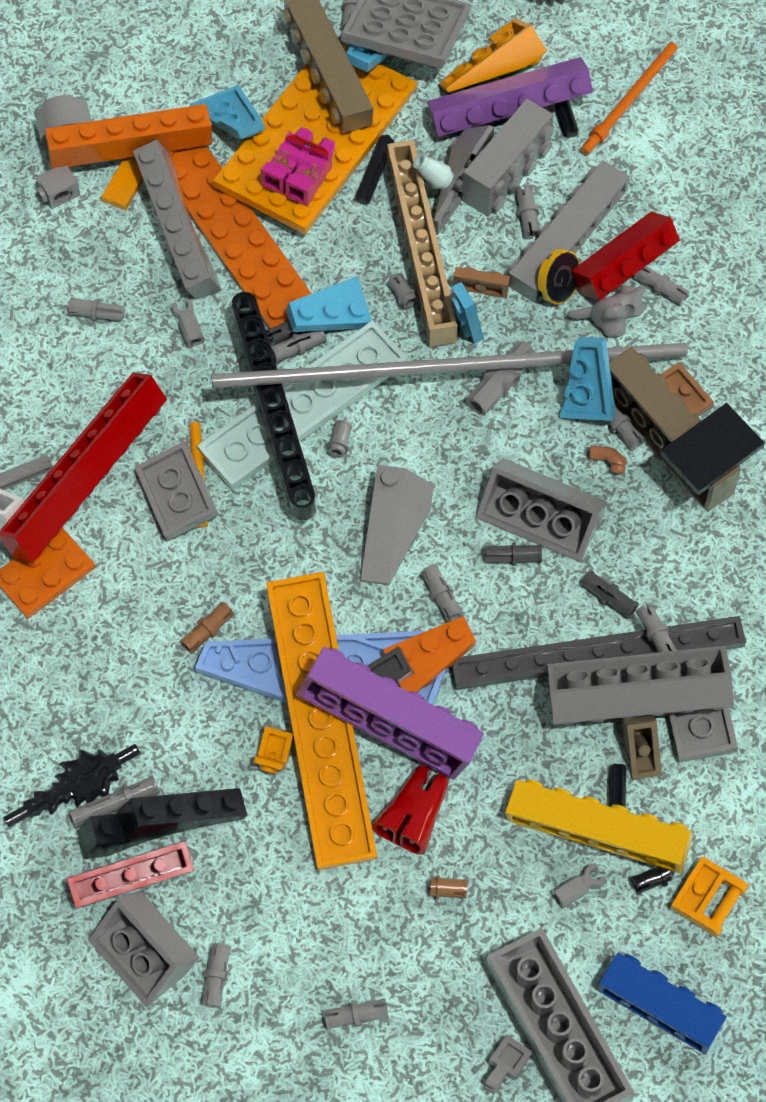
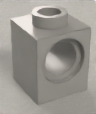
M68 165L53 168L37 176L39 185L36 188L37 195L41 202H47L51 209L81 196L78 181Z

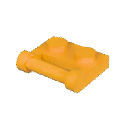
M701 856L671 904L670 909L698 925L710 935L718 937L723 930L721 925L739 896L744 895L749 886L742 879ZM724 883L730 889L710 919L703 913L721 884Z

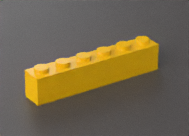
M526 779L525 782L516 780L505 811L507 820L520 826L681 874L692 843V832L687 830L688 827L684 824L660 822L657 817L647 813H641V816L629 813V810L623 806L614 804L612 807L602 805L599 800L589 796H583V799L572 796L571 792L565 789L554 788V790L544 788L540 782Z

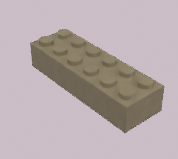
M631 347L609 361L614 405L623 415H628L631 419L630 423L644 436L645 441L704 509L709 512L735 493L741 471L740 465L700 495H697L660 455L663 448L698 424L701 419L696 414H691L685 407L681 396L674 394L668 388L664 377L653 371L647 358L642 353L638 354Z

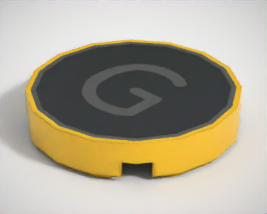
M562 248L553 250L550 253L552 256L543 261L538 273L537 282L538 290L543 294L541 296L543 300L557 305L569 300L577 289L571 270L580 264L579 258L574 252Z

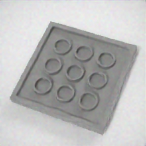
M359 0L342 31L341 42L349 43L355 47L371 49L381 54L386 53L397 56L403 60L423 63L429 67L443 69L470 14L471 4L458 0Z

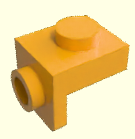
M268 725L265 726L258 755L254 757L253 761L260 764L259 769L270 773H277L278 770L286 768L294 741L293 732Z

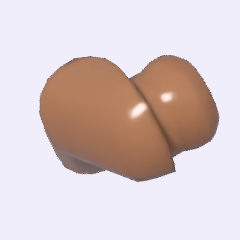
M590 445L589 459L608 461L611 463L610 470L612 473L623 474L625 472L627 459L615 448Z

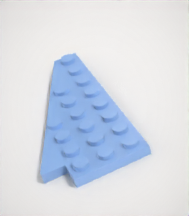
M426 631L336 635L338 649L344 654L345 658L354 663L359 662L369 665L383 656L384 648ZM276 638L205 642L195 666L196 672L288 703ZM447 668L435 677V680L429 686H425L418 692L424 697L426 702L434 705Z

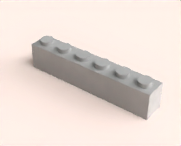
M604 160L596 168L592 167L587 173L582 186L578 185L574 188L568 203L560 205L553 221L550 224L546 223L539 232V238L534 243L530 242L527 245L520 261H514L507 272V275L510 276L509 287L536 303L542 295V292L538 290L537 282L538 273L543 261L552 256L550 253L553 250L560 248L576 254L626 193L630 176Z

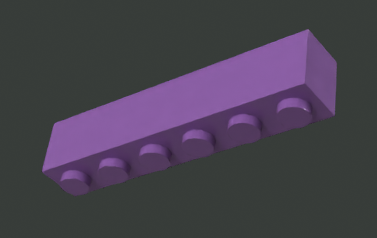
M578 57L428 100L427 103L433 127L438 137L510 117L526 99L531 100L540 107H545L593 93L589 69L582 57Z

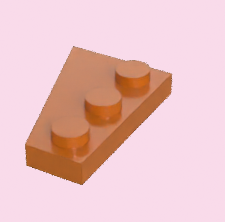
M464 616L384 648L383 655L398 646L402 648L415 674L398 683V686L408 692L418 693L425 686H429L447 667H451L476 645V640Z

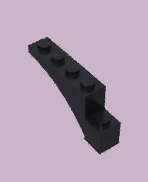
M240 788L131 798L117 814L90 816L77 832L84 859L108 857L135 845L177 832L243 820L248 814Z

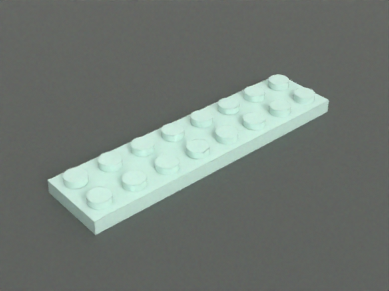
M372 320L306 368L408 361V357ZM388 377L282 384L299 442ZM258 402L197 445V449L203 458L232 490L275 460ZM272 402V403H269V404H268V406H277V405H278V403H275V402ZM282 426L275 428V430L283 431L286 429Z

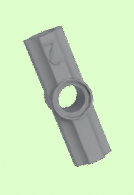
M517 341L505 355L536 352L527 342ZM528 367L486 370L483 380L466 398V403L479 415H486L503 395L508 396L510 394L508 391L512 386L514 388L517 386L520 376Z

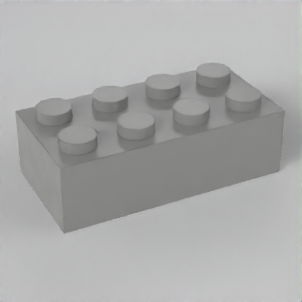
M526 99L463 172L462 201L487 217L494 210L498 212L504 205L505 197L508 193H514L515 189L520 186L521 178L524 174H531L536 167V160L541 155L546 156L553 144L551 142V135L554 131L552 126L554 115L531 100Z

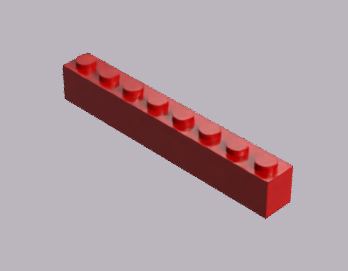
M131 373L1 528L0 540L15 559L34 562L42 554L48 543L58 535L62 526L76 513L81 503L93 492L100 480L109 473L114 463L127 451L128 446L142 433L152 417L159 412L167 398L152 375Z

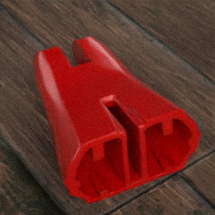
M423 764L412 773L398 794L371 824L372 830L378 836L416 855H423L426 852L450 781L449 777L438 773L429 790H424L423 787L430 776L431 768Z

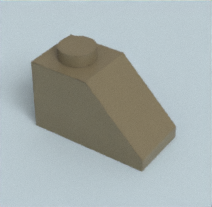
M642 715L632 719L620 718L622 737L632 780L662 775L657 720L653 715Z

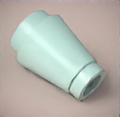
M424 154L418 155L414 160L413 167L417 169L432 188L443 190L452 182L454 174L449 165Z

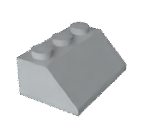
M140 890L117 899L88 939L146 1007H149L182 979L199 958L195 951Z

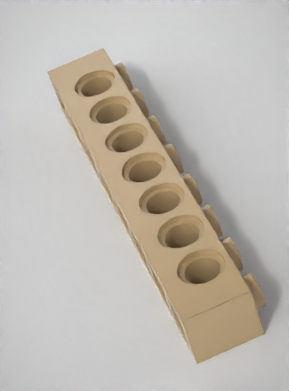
M414 140L387 144V163L429 347L456 343L457 322L423 176L413 167L414 160L418 156Z

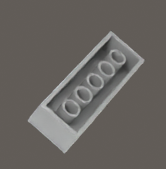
M726 646L547 664L554 725H572L576 722L584 721L602 722L613 718L632 719L642 715L661 716L671 712L691 713L695 710L710 708L721 710L725 707L734 706L732 673Z
M543 928L487 955L486 967L560 1102H631L634 1095L631 1085Z

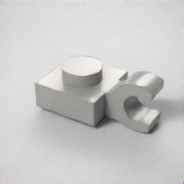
M506 1034L489 1059V1064L494 1066L495 1069L487 1078L484 1088L495 1095L506 1076L515 1081L533 1052Z

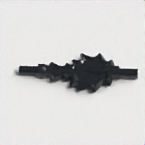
M133 744L117 754L112 753L110 755L105 754L101 749H98L96 754L80 749L78 759L63 761L59 764L65 769L63 773L55 775L59 782H52V787L46 791H35L34 798L23 802L24 806L3 817L7 826L11 827L29 816L31 818L39 816L43 810H48L52 815L61 803L68 804L71 798H74L77 808L83 801H86L87 804L94 801L98 796L109 795L110 782L119 780L116 770L122 768L121 765L141 754L137 745Z

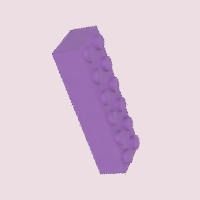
M322 648L311 664L296 693L298 697L453 780L470 764L484 735V732L478 730L474 723L452 716L451 712L445 707L434 706L426 702L419 693L408 692L400 688L393 679L376 675L371 672L367 665L350 661L345 658L342 652L334 648Z

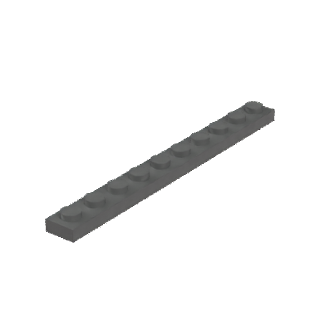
M740 616L667 626L669 629L668 635L677 650L726 646V650L745 647L746 645ZM646 630L464 656L452 665L455 688L458 690L548 676L547 664L658 652L653 642H649L646 638Z

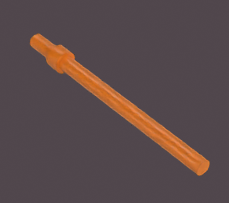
M670 42L604 121L592 129L590 137L580 148L583 155L588 156L598 143H603L608 137L609 130L677 51L678 47L675 43Z

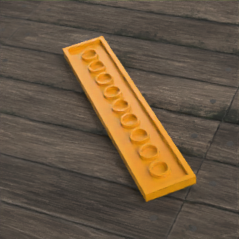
M324 571L266 582L318 870L376 860L378 859L353 726L296 695L311 664L322 648L339 650Z

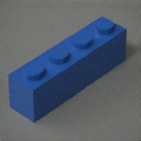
M617 952L601 979L597 991L706 1055L727 1018L726 1015L722 1014V1009L711 1002H706L705 1004L695 998V994L684 986L676 987L669 983L668 978L657 970L649 971L640 966L641 962L632 955L625 954L623 956Z

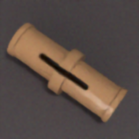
M221 602L205 618L201 617L194 629L184 636L180 643L190 654H193L210 637L214 638L217 635V631L234 616V612L226 603Z

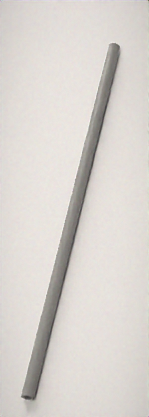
M686 343L607 348L609 361L631 347L638 354L642 353L647 359L687 357L688 354ZM573 350L211 374L212 388L570 365Z

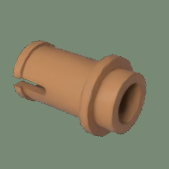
M436 875V878H430L429 896H435V899L438 900L439 897L466 899L467 879H446Z

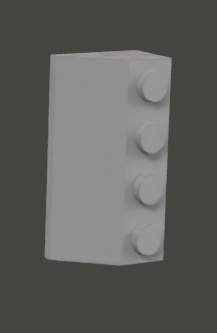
M502 458L493 467L475 518L581 562L598 528L607 501Z

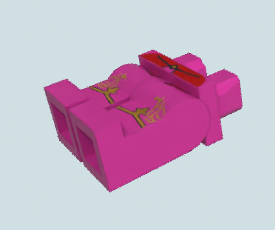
M301 127L295 134L289 132L269 163L266 162L262 167L261 186L281 195L286 191L287 198L308 207L327 173L332 168L335 142L328 138H323L319 145L312 142L313 133L304 127ZM271 178L278 180L279 184L272 182ZM295 189L304 192V195H299Z

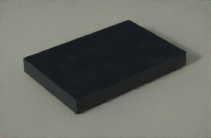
M725 403L663 448L660 455L697 495H700L764 448L765 442L728 403Z

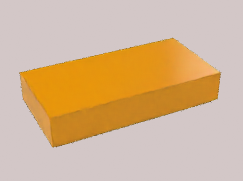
M123 158L101 196L102 202L127 211L144 181L135 158Z

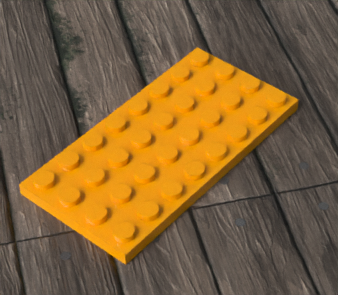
M342 45L345 53H347L349 48ZM380 63L369 72L359 70L352 65L373 106V122L371 126L342 134L338 124H333L328 104L325 105L322 102L320 87L318 84L315 85L313 83L310 67L306 64L262 118L265 130L258 132L253 137L246 138L214 178L213 187L306 235L376 144L379 137L386 131L417 89L418 82ZM301 127L313 133L312 142L319 145L323 138H328L335 142L332 168L327 173L308 207L287 198L286 191L281 195L261 186L262 167L266 162L269 163L280 145L285 141L289 132L295 134ZM271 178L272 182L279 184L278 180ZM295 189L296 193L304 195V192Z

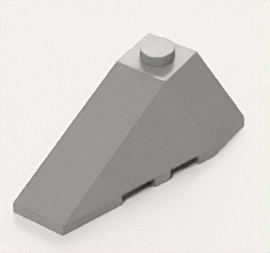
M487 125L467 128L460 137L456 136L453 139L449 149L451 153L448 165L454 176L450 185L441 190L434 217L436 235H439L461 203L463 172L494 137V127Z
M377 466L360 582L390 585L409 547L430 513L434 485L406 468Z

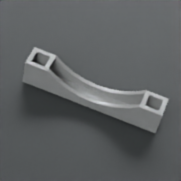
M157 139L134 150L133 153L185 289L196 300L221 289L213 265L196 234L179 189L177 172L168 150Z

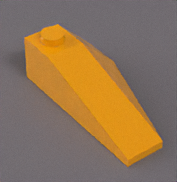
M514 18L488 38L492 42L489 46L477 48L471 53L473 61L459 64L439 83V86L449 93L525 68L528 65L533 66L541 61L542 55L547 52V49L532 25Z

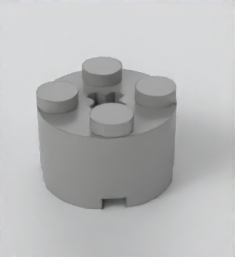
M60 95L49 98L43 102L44 107L38 110L37 106L34 111L41 144L46 148L45 128L91 121L87 101L83 97H80V100H74L73 95Z

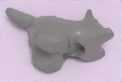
M621 284L618 294L602 298L592 307L569 311L567 314L575 319L590 317L597 327L604 331L606 336L620 337L626 331V318L638 317L647 309V304L642 302L646 287L640 285L635 288Z

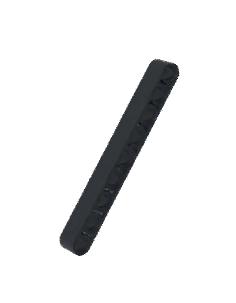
M249 292L237 293L232 299L233 320L249 372L278 370L255 296ZM248 308L250 310L241 311L240 309ZM250 331L257 332L256 334L252 335L247 334ZM256 355L264 356L262 358H254ZM282 384L253 386L290 512L298 520H308L312 518L316 511L315 492ZM272 402L278 403L277 406H268ZM281 426L286 428L283 431L275 430V428ZM285 451H292V452H294V453L291 454V455H283V454H282V453L285 452ZM293 475H298L301 477L298 480L290 479V477ZM300 500H306L309 502L306 505L297 504V502Z

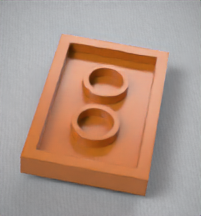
M62 527L58 535L48 543L42 554L34 562L14 558L0 568V589L28 620L93 571L96 565Z

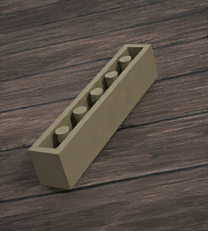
M284 0V9L281 10L283 22L285 25L290 26L292 40L301 49L302 61L305 65H309L311 79L315 85L318 84L320 87L322 102L325 105L328 104L333 124H338L342 134L371 126L373 122V106L320 1Z

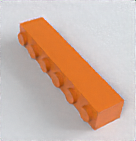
M207 104L45 128L51 169L67 165L72 167L135 157L134 150L156 139L168 151L212 145V125Z

